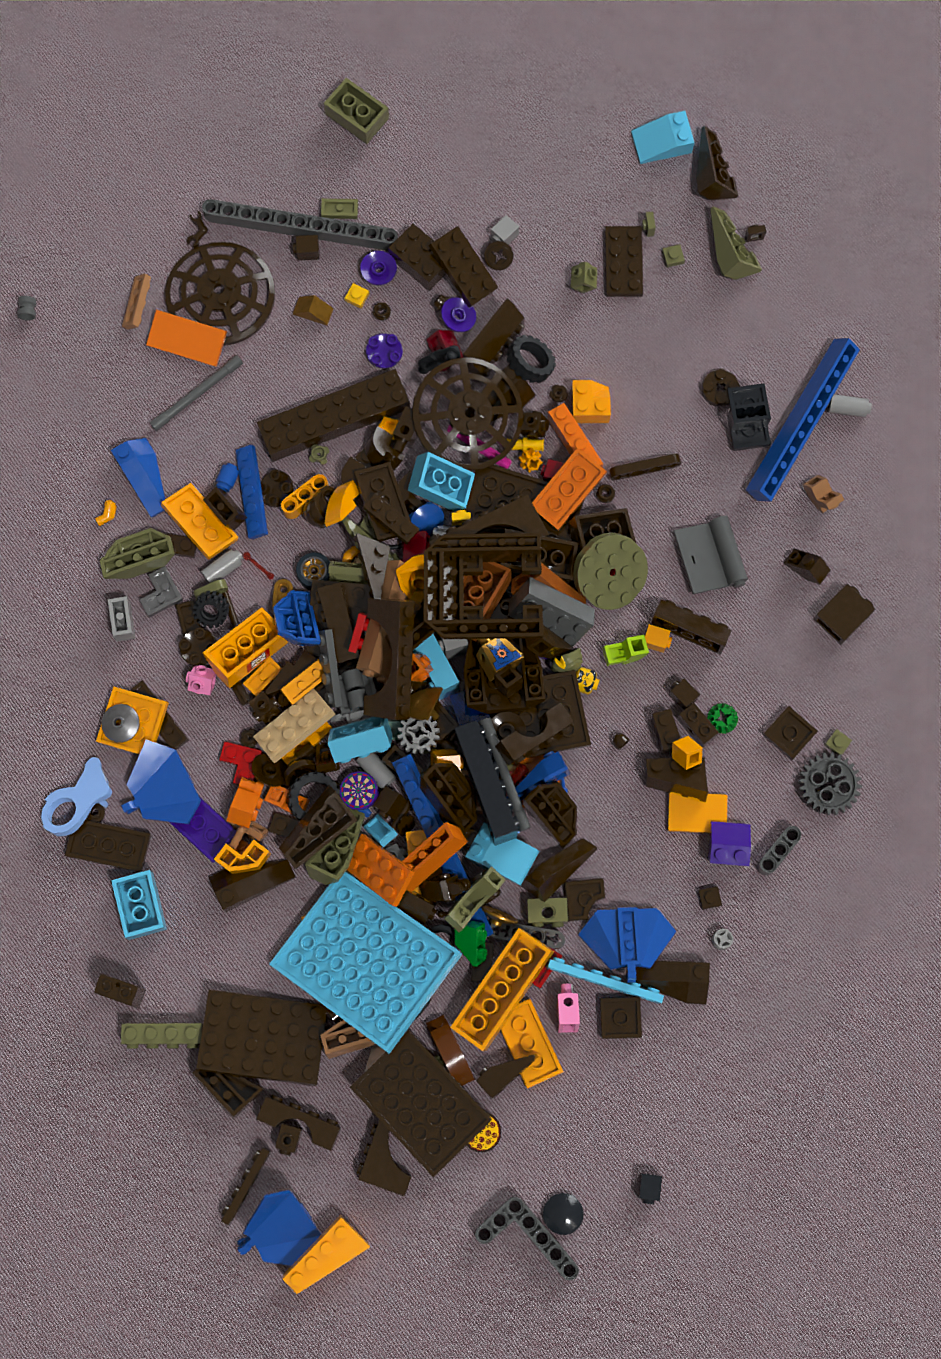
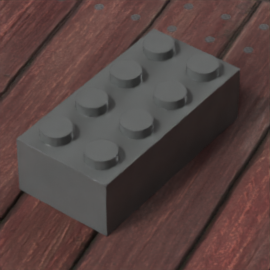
M529 577L509 599L508 616L514 619H523V605H542L543 625L572 647L594 626V608L532 577Z

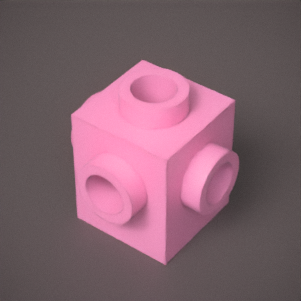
M194 665L191 672L188 671L186 676L188 691L211 695L216 682V674L213 669L203 665Z

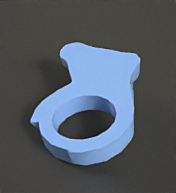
M92 757L86 762L84 772L75 787L58 789L44 799L47 802L42 809L41 819L43 827L51 834L56 836L72 834L83 824L95 804H101L105 808L109 805L105 800L111 796L112 790L102 770V763L99 758ZM65 802L75 803L76 811L73 818L64 825H53L52 814L55 809Z

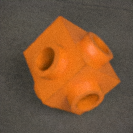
M412 654L411 681L423 682L430 676L429 673L434 670L430 665V659L426 655Z

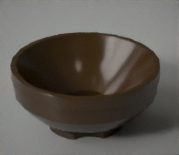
M308 759L291 761L284 773L286 785L289 787L297 777L304 773L317 772L316 764Z

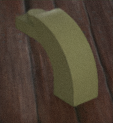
M491 866L471 885L469 890L462 894L444 919L460 932L476 911L499 890L506 879Z

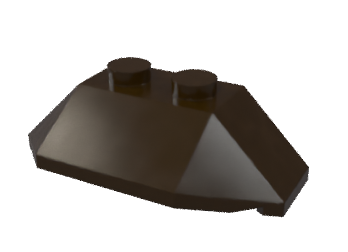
M433 763L420 776V789L439 815L449 824L459 827L462 833L465 834L477 821L476 793L455 763Z
M558 781L537 785L523 800V805L538 824L562 848L577 835V805Z

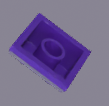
M711 821L708 861L713 864L750 866V824Z

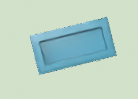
M378 814L363 827L382 847L386 846L398 835Z

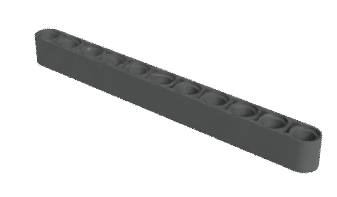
M213 199L206 200L202 205L205 219L212 223L292 236L318 235V240L388 251V248L398 239L397 232L387 227ZM245 215H250L249 218H243ZM263 218H268L267 221H261ZM280 221H286L284 224H279ZM317 226L322 227L319 230L314 229ZM335 229L340 230L337 233L332 232ZM352 232L358 233L355 236L350 235ZM370 235L376 236L375 238H368ZM387 238L394 239L393 241H386Z

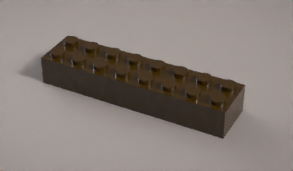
M396 369L258 421L257 425L271 461L275 462L311 448L315 444L319 445L381 421L384 416L389 418L402 413L405 406L410 408V401Z

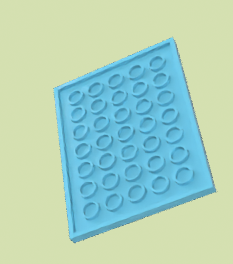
M345 872L338 882L329 884L269 965L390 1054L462 956V953L406 913L390 905L373 890Z

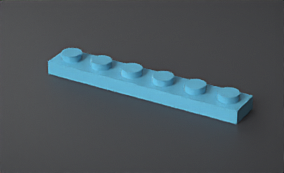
M554 957L553 960H548L545 967L657 1004L662 1003L664 995L659 994L657 989L648 987L645 990L640 988L641 984L638 983L626 984L621 982L622 978L610 975V978L602 976L603 972L591 969V972L583 970L584 966L575 963L570 966L564 964L565 960Z

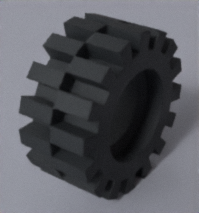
M207 591L206 594L203 592L198 596L194 604V619H198L197 623L199 624L203 622V627L209 625V628H213L214 625L215 628L219 627V625L224 623L230 608H228L229 602L226 603L227 599L225 597L222 599L221 593L217 596L216 591H213L212 594H210V591ZM213 605L218 609V613L209 614L205 611L204 606Z

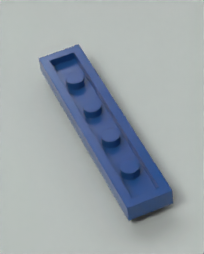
M253 445L237 449L236 456L244 511L248 517L246 519L248 538L256 539L268 535L256 448Z

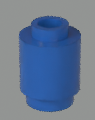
M231 463L222 465L215 481V487L230 492L239 475L237 466Z

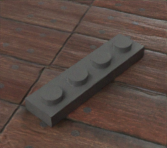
M332 629L318 631L321 641L318 645L321 651L319 660L323 666L322 681L326 688L325 702L330 708L341 707L342 698Z

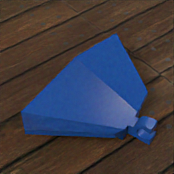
M145 740L126 784L135 800L121 805L123 811L129 815L140 808L143 819L189 824L200 805L201 799L186 767H184L177 750Z
M637 907L617 908L616 910H597L578 936L610 970L627 967V983H635L636 967L650 969L676 934V930L657 908L637 909Z
M286 1190L263 1196L243 1230V1234L247 1235V1237L238 1240L237 1244L239 1245L238 1251L241 1255L246 1254L253 1246H256L263 1262L292 1266L321 1236V1233L311 1220V1216L303 1204L297 1200L292 1191Z

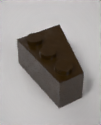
M417 588L409 601H415L413 650L435 632L424 623V589ZM386 634L385 638L391 648L390 640Z
M702 757L701 764L687 770L672 758L646 759V787L668 793L671 791L682 794L683 797L688 798L690 796L706 802L708 786L705 757Z
M198 1070L192 1072V1076L233 1120L264 1089L240 1076Z

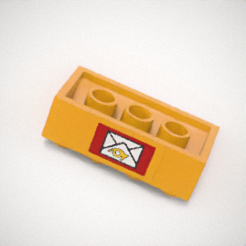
M261 607L206 649L203 655L219 679L228 688H231L284 647L288 641L277 634L275 620Z

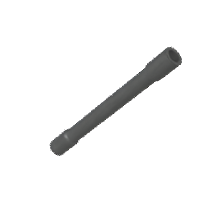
M235 355L208 379L167 411L150 422L152 428L157 432L175 415L225 376L243 364L242 360Z
M491 718L483 719L480 721V724L484 727L485 738L491 746L493 757L497 762L501 779L504 781L508 798H510L513 805L514 817L516 816L519 821V830L521 832L530 829V823L521 805L507 764L495 747L499 742Z

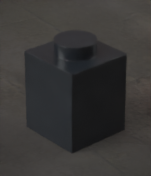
M640 1173L638 1198L643 1199L642 1203L654 1204L655 1201H660L662 1176Z

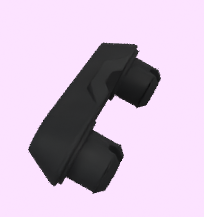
M452 345L445 349L431 352L418 361V371L421 374H426L444 362L460 358L459 347Z

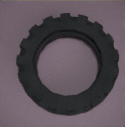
M531 335L517 337L506 352L510 368L514 369L517 376L520 375L523 380H529L530 383L544 382L556 367L554 362L555 356L552 355V350L548 349L545 343L540 342V339L533 338ZM520 350H526L534 354L541 362L542 369L529 365L521 356Z
M318 772L304 773L297 777L293 784L289 786L287 804L291 813L298 820L301 821L306 814L299 805L298 796L302 787L307 783L319 782L326 788L330 785L338 795L340 794L336 782L328 775Z

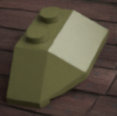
M149 528L116 540L105 556L100 559L103 578L130 579L164 567L175 555L171 537Z

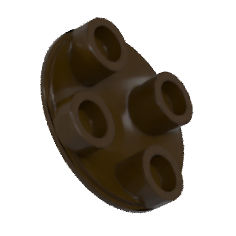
M275 469L262 479L261 488L264 504L270 507H280L282 501L293 492V482L287 473Z
M203 628L189 631L179 642L182 658L193 666L207 664L208 661L204 657L203 652L217 642L216 638L211 632Z

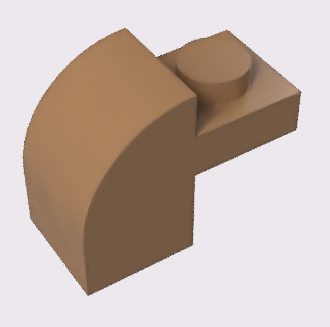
M816 475L803 484L809 499L822 513L837 508L839 503L844 501L842 494L832 491L827 478Z

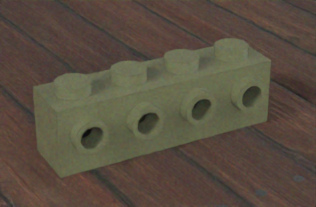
M124 1023L121 1025V1044L126 1045L127 1049H138L139 1045H146L148 1049H157L159 1045H167L166 1048L170 1049L179 1048V1045H187V1048H199L203 1023Z

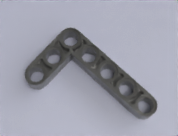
M519 1197L509 1198L481 1223L475 1231L477 1241L481 1244H488L515 1220L563 1278L573 1280L578 1276L579 1268ZM513 1200L519 1201L521 1204L520 1210L517 1212H512L509 1209V1204ZM498 1214L505 1217L506 1221L502 1226H497L494 1223V1217ZM527 1216L534 1219V1225L531 1228L523 1226V1219ZM482 1228L490 1231V1237L487 1240H482L478 1236ZM540 1232H544L548 1236L544 1244L536 1241V1237ZM554 1248H558L561 1251V1257L557 1260H553L550 1257V1252ZM568 1264L575 1267V1272L571 1276L564 1274V1267Z

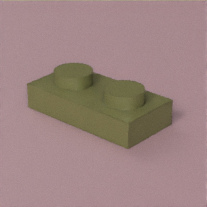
M322 198L321 217L358 219V199Z

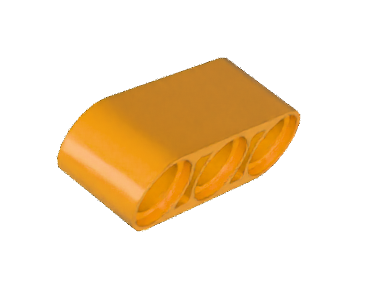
M321 474L315 475L288 495L281 503L284 516L288 519H295L301 515L306 501L311 500L313 495L321 489L316 488V485L323 483L324 486H329L326 477ZM305 494L310 495L307 499H301ZM288 506H295L291 511L286 510Z

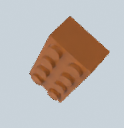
M483 562V575L464 576V606H483V619H489L511 582V569L496 562Z

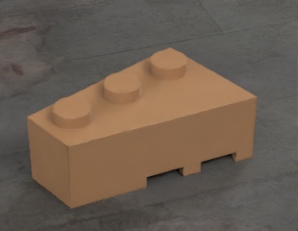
M344 1020L320 1035L328 1059L376 1045Z

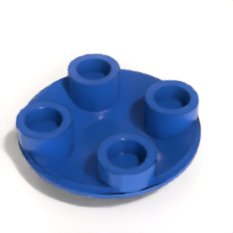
M427 502L409 515L410 521L419 528V531H426L430 537L433 536L434 528L444 524L442 509L432 502Z

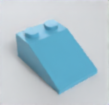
M686 111L667 114L631 131L640 164L690 154L693 151L694 139Z
M483 823L465 857L476 866L485 870L492 866L502 877L521 886L539 850L517 838L495 846L487 824Z

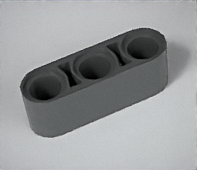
M787 827L757 864L760 874L767 876L773 873L801 839V831L798 827ZM787 832H793L796 839L793 841L789 840ZM776 846L782 847L783 855L775 853ZM763 861L770 862L772 869L765 870L762 865Z

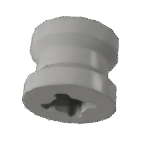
M727 929L718 930L712 937L714 947L719 950L729 948L734 940L732 933Z

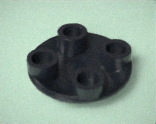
M558 1193L548 1199L543 1209V1219L546 1226L552 1232L559 1235H568L575 1232L582 1224L584 1217L583 1207L576 1197L567 1193Z

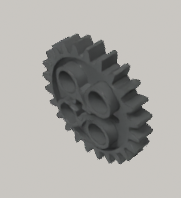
M833 752L829 757H827L826 753H823L822 759L816 755L814 757L815 762L810 759L808 761L810 766H803L806 772H800L799 774L804 779L798 780V783L803 784L798 789L799 791H804L801 798L807 797L808 799L805 804L812 803L811 810L817 807L819 808V814L825 810L827 816L830 815L831 811H833L834 815H837L838 809L844 813L846 812L845 807L848 809L852 808L850 802H857L854 796H860L861 793L857 789L862 788V785L857 784L862 779L861 777H856L859 770H852L855 764L848 765L849 758L842 761L841 754L834 758ZM831 767L837 768L839 772L837 776L830 773ZM813 775H818L821 778L820 784L813 781ZM842 776H845L844 780L836 782L832 787L827 786L826 788H823L822 790L815 792L816 788L824 786L827 782L830 783ZM839 785H845L847 793L840 792ZM821 793H828L830 801L823 800Z

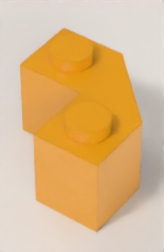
M253 840L242 855L225 844L214 860L234 874L260 870L271 853Z

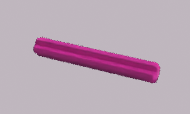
M449 425L447 431L450 432L453 428ZM461 434L456 436L470 446L469 436ZM477 438V446L484 444L483 441ZM492 447L479 451L489 459H493L500 454V452ZM505 456L496 464L508 469L512 461Z

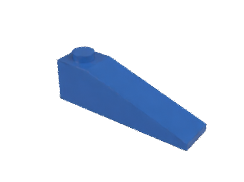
M147 438L129 440L113 448L111 452L150 517L153 518L165 511L161 506V502L165 500V494L157 457Z
M554 751L545 754L543 756L544 759L517 785L516 791L520 801L524 800L537 785L559 781L570 775L559 752L554 753Z

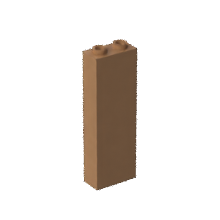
M401 560L387 562L381 598L409 601L407 595L400 589L396 569L404 564ZM370 618L356 669L362 671L363 675L375 677L377 682L386 684L392 667V650L385 638L387 633L377 621Z

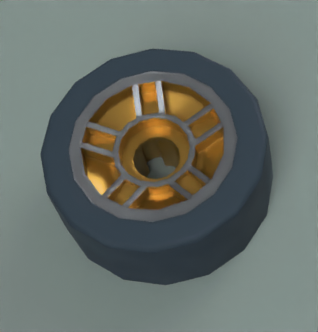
M312 552L300 558L297 563L296 573L303 587L311 590L312 579L329 581L330 561L326 556L321 553ZM313 568L318 571L316 574L311 573Z

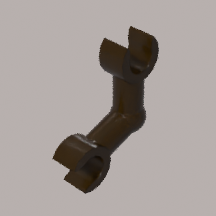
M198 210L199 217L194 219L190 214V219L197 225L199 231L187 238L188 245L192 241H196L193 245L194 249L199 247V241L208 232V228L203 223V217Z

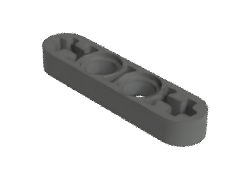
M502 923L501 928L503 930H508V926H511L508 931L509 937L506 938V933L500 932L497 935L494 931V928H498L497 925H490L493 931L491 936L497 940L510 941L513 937V930L522 928L530 935L536 931L541 932L542 940L540 942L543 944L546 941V933H549L548 937L555 938L558 935L561 942H558L557 945H554V942L547 940V944H544L550 949H561L566 942L565 936L556 930Z

